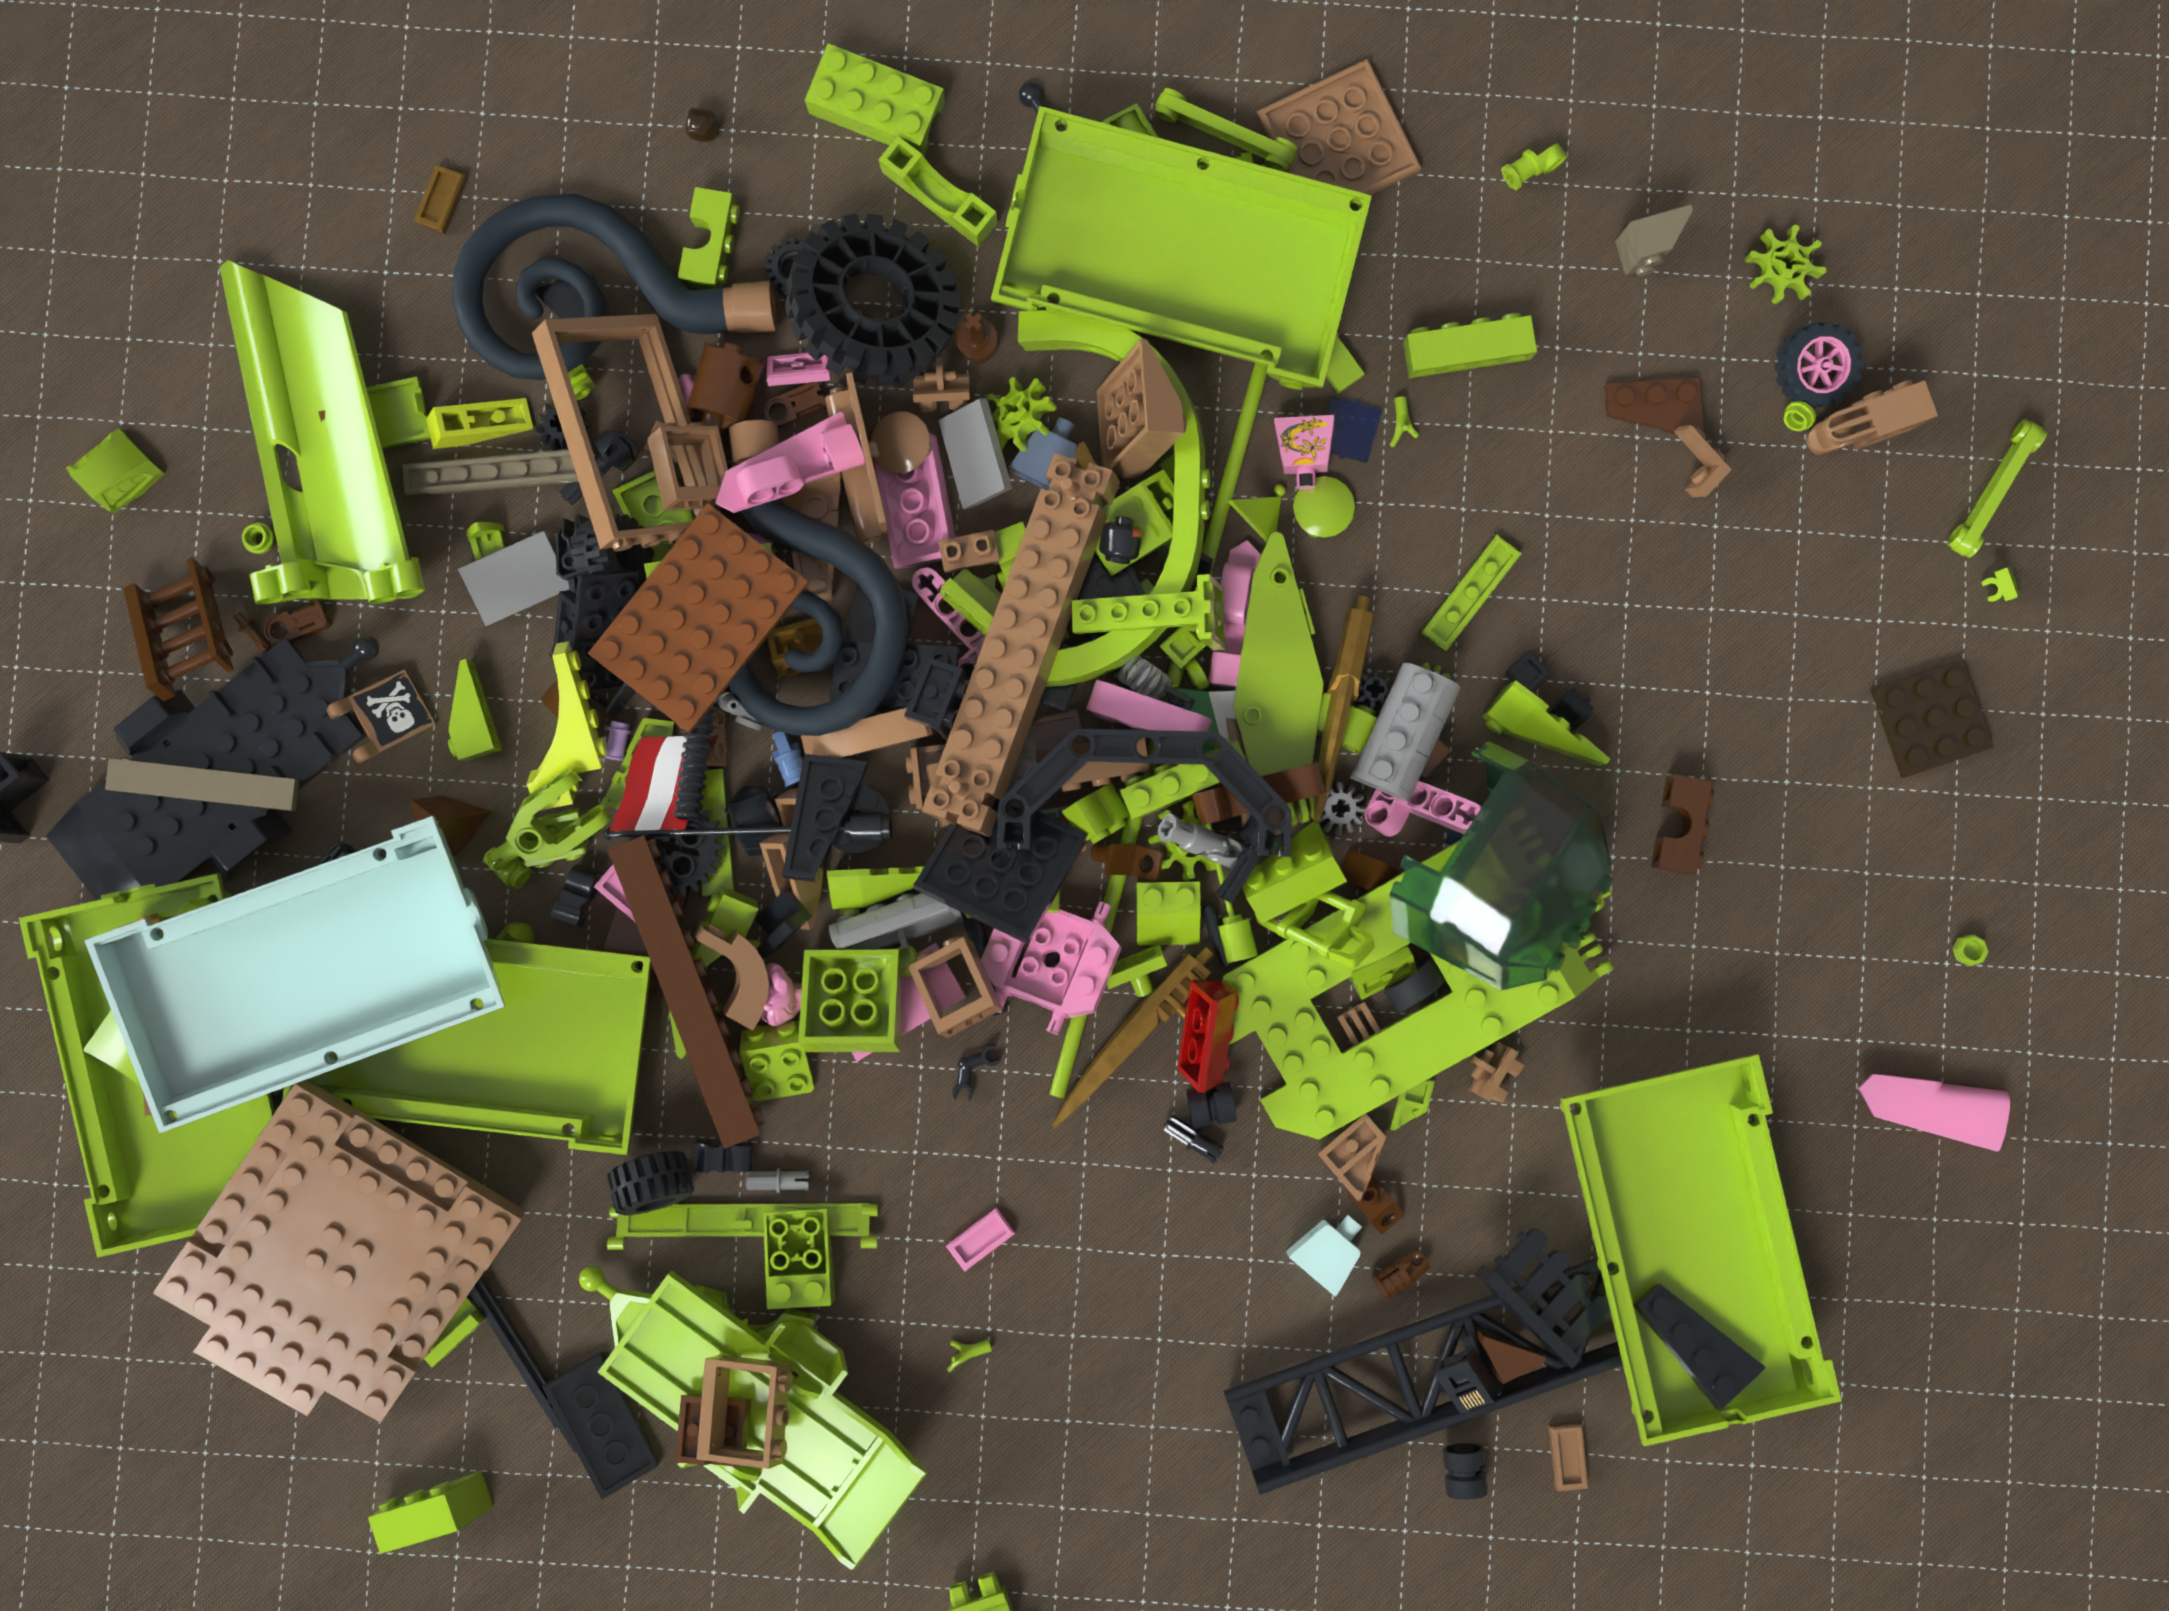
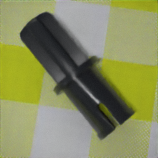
M1171 1115L1163 1126L1165 1132L1186 1145L1185 1149H1193L1213 1164L1217 1161L1216 1157L1219 1158L1223 1152L1224 1146L1201 1133V1128L1193 1129L1192 1126L1175 1115Z

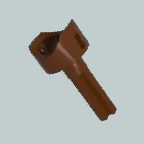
M969 312L965 316L966 321L962 322L957 329V348L968 361L984 364L997 353V331L992 323L982 318L981 314L977 313L973 316Z

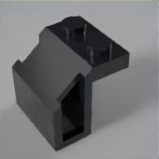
M0 752V842L21 843L30 836L11 811L50 780L31 756ZM28 766L33 773H25L21 771Z

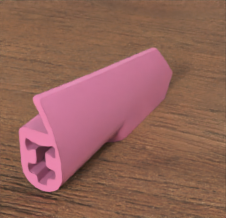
M839 412L727 470L716 499V504L735 513L798 492L804 483L864 465L865 460L862 448L852 425L847 424L844 414Z
M1248 540L1230 550L1228 562L1225 563L1223 568L1221 585L1224 587L1226 650H1213L1208 682L1214 686L1236 689L1252 578L1261 554Z
M1871 1074L1858 1087L1873 1117L1993 1151L2001 1149L2010 1111V1097L2006 1091L1943 1084L1935 1080L1886 1074Z

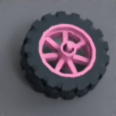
M1831 322L1810 323L1806 326L1798 327L1794 330V334L1788 335L1783 340L1785 344L1783 347H1779L1776 355L1779 357L1778 362H1775L1774 370L1778 372L1776 381L1778 385L1782 386V393L1786 397H1791L1793 399L1792 402H1806L1811 407H1828L1831 404L1840 403L1844 400L1843 397L1845 395H1850L1855 390L1853 386L1855 383H1859L1862 374H1859L1860 369L1864 368V359H1861L1860 355L1863 350L1861 345L1856 343V336L1852 332H1847L1846 327L1834 325ZM1823 342L1829 344L1832 347V349L1824 356ZM1813 343H1815V357L1806 351ZM1835 355L1838 360L1837 365H1833V360L1831 359ZM1802 357L1807 360L1804 367H1801ZM1835 370L1836 373L1830 381L1827 372ZM1808 371L1811 375L1806 383L1802 373ZM1818 375H1820L1825 387L1813 388Z

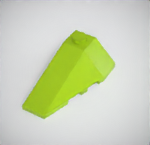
M1518 681L1504 686L1481 716L1487 720L1485 725L1498 735H1501L1503 732L1508 736L1598 766L1605 765L1610 761V758L1586 737L1579 733L1571 734L1569 732L1571 729L1569 723L1562 717L1548 714L1546 710L1549 705Z
M925 866L827 871L832 909H840L841 915L860 914L859 908L869 907L914 889V883Z

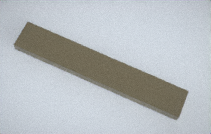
M569 449L402 464L404 496L407 497L579 482Z
M109 758L105 790L296 811L299 779Z

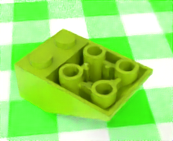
M1164 469L1115 498L1112 505H1104L1102 509L1107 516L1106 522L1115 521L1116 516L1135 519L1134 525L1143 530L1139 556L1134 560H1130V564L1105 560V555L1099 550L1100 539L1095 551L1110 575L1113 576L1172 541L1174 485Z
M827 1208L763 1212L767 1309L831 1306L835 1301V1281Z

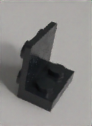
M927 657L905 712V718L937 729L947 742L970 681L964 669Z

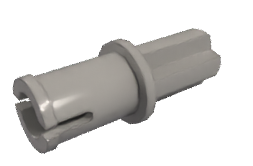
M777 1168V1171H749L746 1174V1189L776 1190V1193H780V1190L809 1191L808 1181H796L797 1179H809V1170L781 1171V1168Z

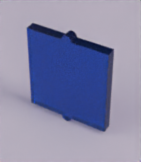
M1332 397L1327 414L1334 415L1331 453L1339 455L1340 459L1346 457L1367 463L1382 410L1361 405L1358 400L1350 402Z

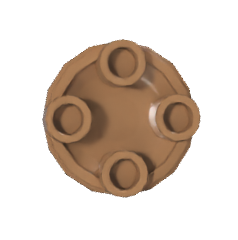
M893 412L883 417L875 426L871 436V442L876 441L879 457L874 458L875 461L883 469L896 475L917 469L932 452V443L930 442V434L926 424L918 416L909 412Z

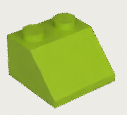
M1200 882L1136 883L1137 946L1200 944Z

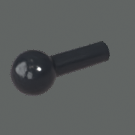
M1027 82L1021 86L1019 100L1024 106L1033 107L1037 114L1039 106L1048 108L1042 100V88L1037 83Z

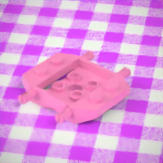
M1099 901L1095 914L1090 920L1060 909L1059 913H1046L1029 943L1015 978L1011 977L1025 943L994 928L981 962L990 981L996 987L995 991L1002 1008L1008 996H1015L1051 1010L1053 1015L1046 1031L1054 1035H1059L1065 1018L1069 1019L1095 1013L1122 949L1106 930L1107 926L1104 924L1112 906ZM1051 952H1058L1060 954L1058 965L1052 968L1045 965V957Z

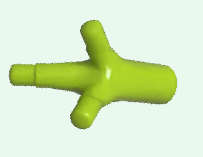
M1404 396L1394 399L1396 427L1394 436L1389 443L1391 447H1395L1404 431H1408L1414 438L1419 436V433L1414 429L1410 421L1407 398Z
M989 1339L969 1345L952 1340L950 1345L960 1352L951 1358L952 1362L947 1367V1371L952 1372L955 1367L970 1358L992 1352Z

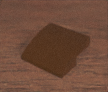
M681 1395L675 1462L695 1465L714 1464L743 1467L742 1465L696 1459L702 1395ZM728 1397L724 1446L747 1449L751 1399Z

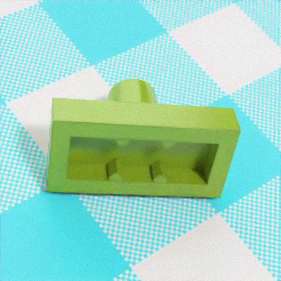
M1160 944L1116 961L1107 983L1108 989L1130 981L1137 997L1150 994L1154 988L1148 973L1167 966Z

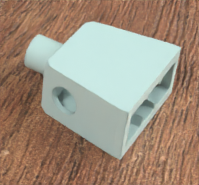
M1349 1215L1343 1219L1337 1228L1324 1219L1292 1245L1286 1253L1291 1260L1336 1297L1361 1255L1360 1249L1351 1240L1362 1226Z

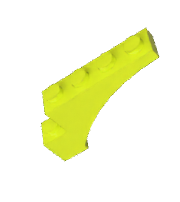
M569 641L557 643L552 655L558 678L559 717L551 747L538 769L530 772L527 781L530 794L568 768H573L576 773L602 768L604 756L608 755L605 739L603 737L599 738L596 728L599 727L597 713L595 709H590L587 699H590L588 684L586 680L581 681L578 672L581 669L579 655L577 651H572ZM579 781L561 795L557 803L553 804L551 802L540 811L573 804L576 792L579 791Z

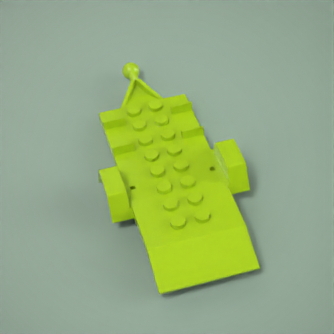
M597 1266L584 1268L579 1275L581 1287L590 1292L598 1291L610 1300L615 1349L598 1373L676 1431H678L681 1395H702L705 1358L727 1355L791 1363L790 1372L794 1371L798 1376L796 1377L792 1374L793 1383L788 1392L787 1406L790 1409V1418L785 1427L784 1440L787 1442V1453L783 1459V1464L770 1469L714 1464L703 1466L736 1490L739 1511L743 1514L759 1493H762L812 1530L841 1563L854 1570L928 1472L887 1428L835 1391L848 1374L843 1350L802 1320L780 1323L767 1341L747 1326V1318L740 1321L703 1293L704 1286L697 1289L672 1270L667 1274L655 1293L648 1294L626 1289L618 1290L605 1280V1274L601 1268ZM730 1369L728 1397L751 1399L747 1449L764 1451L770 1374ZM678 1463V1464H677V1465L680 1466L681 1468H686V1467H690V1466H695V1464H686V1463Z

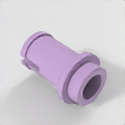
M611 721L610 727L607 726V730H610L607 742L608 755L604 756V758L617 761L624 760L628 734H632V731L629 730L630 724Z

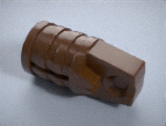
M1417 1249L1387 1265L1386 1268L1380 1270L1379 1273L1374 1274L1371 1278L1382 1296L1388 1301L1391 1297L1397 1295L1398 1292L1412 1285L1431 1267L1423 1253Z

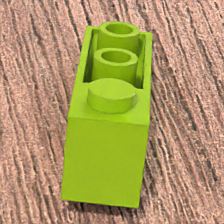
M722 886L719 894L713 893L707 906V911L710 913L706 921H700L698 926L701 924L709 928L710 924H713L727 933L726 939H728L733 929H736L746 937L759 909L757 900ZM696 941V946L693 947L696 959L701 958L705 967L722 955L699 941Z

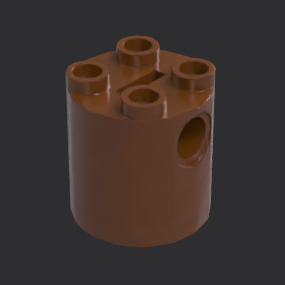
M705 342L686 409L695 415L699 422L705 423V426H718L719 433L725 434L727 427L735 423L749 421L766 361L757 356L743 355V349L733 344L725 343L724 348L716 344Z

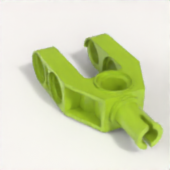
M568 768L523 800L508 830L507 841L491 853L486 854V860L489 865L495 862L492 868L495 871H499L518 856L522 857L525 862L561 857L602 829L612 819V815L603 804H599L555 835L548 832L544 823L535 817V813L551 802L553 804L557 803L561 795L571 789L578 781H582L573 768ZM532 832L538 839L535 841L527 840L524 838L523 833Z

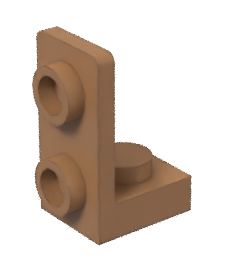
M1691 425L1680 426L1674 431L1675 434L1704 465L1692 474L1690 478L1692 481L1685 490L1692 498L1707 497L1732 469L1725 463V456L1705 441L1706 436L1698 427Z

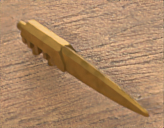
M1358 596L1356 608L1347 609L1336 665L1328 686L1327 694L1331 696L1319 756V766L1326 793L1315 796L1313 817L1315 824L1322 817L1339 762L1353 700L1357 701L1375 617L1374 613L1368 611L1370 598L1366 596Z
M1207 947L1196 958L1186 953L1123 1022L1095 1057L1066 1099L1053 1121L1054 1129L1082 1105L1159 1025V1019L1166 1023L1176 1013L1185 1021L1187 1006L1184 1002L1188 999L1190 981L1205 980L1211 974L1204 966L1215 955Z

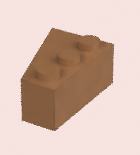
M1145 738L1137 743V751L1142 756H1147ZM1091 742L1072 745L1074 752L1080 755L1086 754L1091 748ZM1054 748L1036 751L1037 763ZM1088 762L1062 786V790L1064 792L1081 789L1080 782L1091 781L1092 787L1111 784L1110 777L1121 776L1122 782L1140 776V772L1150 771L1149 764Z

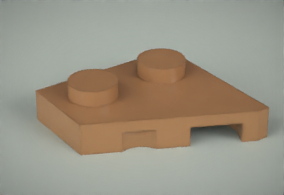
M1364 1114L1318 1155L1355 1199L1360 1202L1363 1199L1387 1137L1368 1115Z

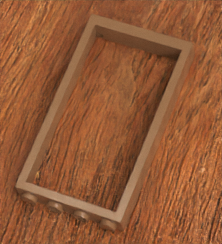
M657 314L545 319L532 332L600 549L613 548L614 551H623L637 544H641L643 548H648L659 544L661 541L668 540L670 544H675L692 522L618 531L559 344L639 339L665 423L672 422L676 423L677 426H688L692 422L686 409L687 406ZM673 445L685 486H708L699 445ZM693 509L695 517L698 516L702 509Z

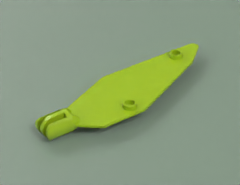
M1274 532L1269 536L1253 573L1233 705L1247 761L1260 776L1313 763L1324 685L1285 539L1279 532ZM1276 573L1283 576V583L1275 581L1274 575ZM1314 796L1294 801L1293 803H1287L1291 809V826L1297 824L1296 815L1301 823L1309 821V814L1313 819Z

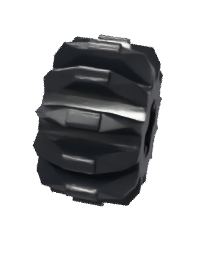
M547 403L545 404V409L548 413L546 415L542 413L537 414V418L544 422L535 426L536 431L542 433L540 441L544 445L550 443L552 451L559 450L560 447L562 450H567L568 446L564 433L558 430V426H561L556 408ZM579 408L583 419L586 412L583 408ZM583 419L585 429L590 427V422L587 419Z

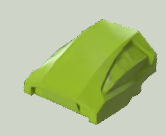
M120 428L111 432L100 444L91 449L74 465L66 467L70 476L88 495L113 514L127 506L134 499L142 496L165 474L149 460Z

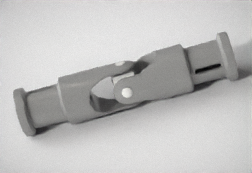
M1173 814L1166 815L1158 828V837L1166 843L1175 842L1183 850L1205 856L1209 860L1230 869L1246 846V844L1224 835L1216 834L1214 831L1193 822L1184 823ZM1269 855L1261 856L1256 866L1269 857Z

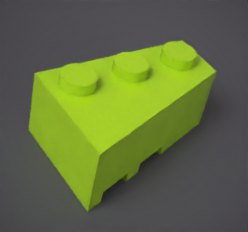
M1313 821L1291 838V857L1278 856V853L1276 856L1270 855L1252 870L1242 888L1246 899L1262 924L1347 882L1319 822L1315 824Z
M478 1471L451 1482L441 1483L424 1492L423 1489L406 1495L400 1501L398 1497L384 1501L378 1505L380 1510L369 1516L368 1520L379 1552L382 1554L457 1532L494 1506L482 1471Z

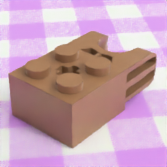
M1907 380L1893 386V389L1884 393L1882 390L1864 396L1863 400L1853 403L1852 407L1835 412L1823 422L1816 424L1807 431L1806 443L1808 448L1817 455L1827 454L1854 444L1855 450L1914 430L1932 420L1938 414L1925 380L1913 384L1912 380Z

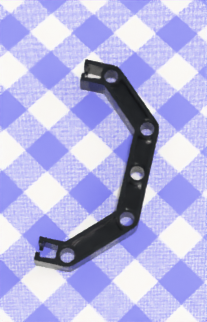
M1076 729L1068 734L1002 797L998 806L997 849L1011 848V843L1005 842L1008 822H1021L1023 824L1024 843H1017V849H1031L1032 815L1088 762L1204 765L1257 821L1256 855H1269V850L1264 849L1266 830L1280 829L1282 832L1283 850H1278V856L1291 857V809L1223 736L1215 732ZM1080 736L1087 737L1091 742L1090 750L1082 755L1075 753L1072 746L1073 741ZM1143 738L1152 739L1156 745L1155 752L1150 756H1142L1137 751V743ZM1206 740H1215L1220 745V753L1217 757L1209 758L1203 754L1202 745ZM1012 799H1019L1024 804V812L1017 818L1011 817L1007 812V804ZM1271 806H1278L1283 812L1281 822L1275 825L1270 824L1265 816L1267 809Z

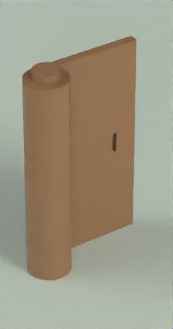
M851 372L846 373L848 388L837 387L829 391L830 395L825 397V403L829 417L839 412L844 414L846 423L852 425L862 448L865 464L841 473L856 538L864 544H869L886 539L888 533L872 458L879 457L876 441L868 443L854 378Z

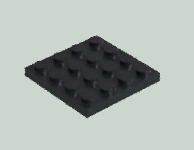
M999 799L995 800L992 808L996 812H998ZM1012 799L1007 804L1008 814L1014 818L1021 816L1024 812V804ZM1037 810L1032 815L1031 849H1017V843H1024L1023 824L1021 822L1007 823L1005 842L1011 843V848L997 849L998 816L990 837L968 830L957 823L956 825L950 823L914 883V889L1021 942L1029 944L1086 844L1088 834Z

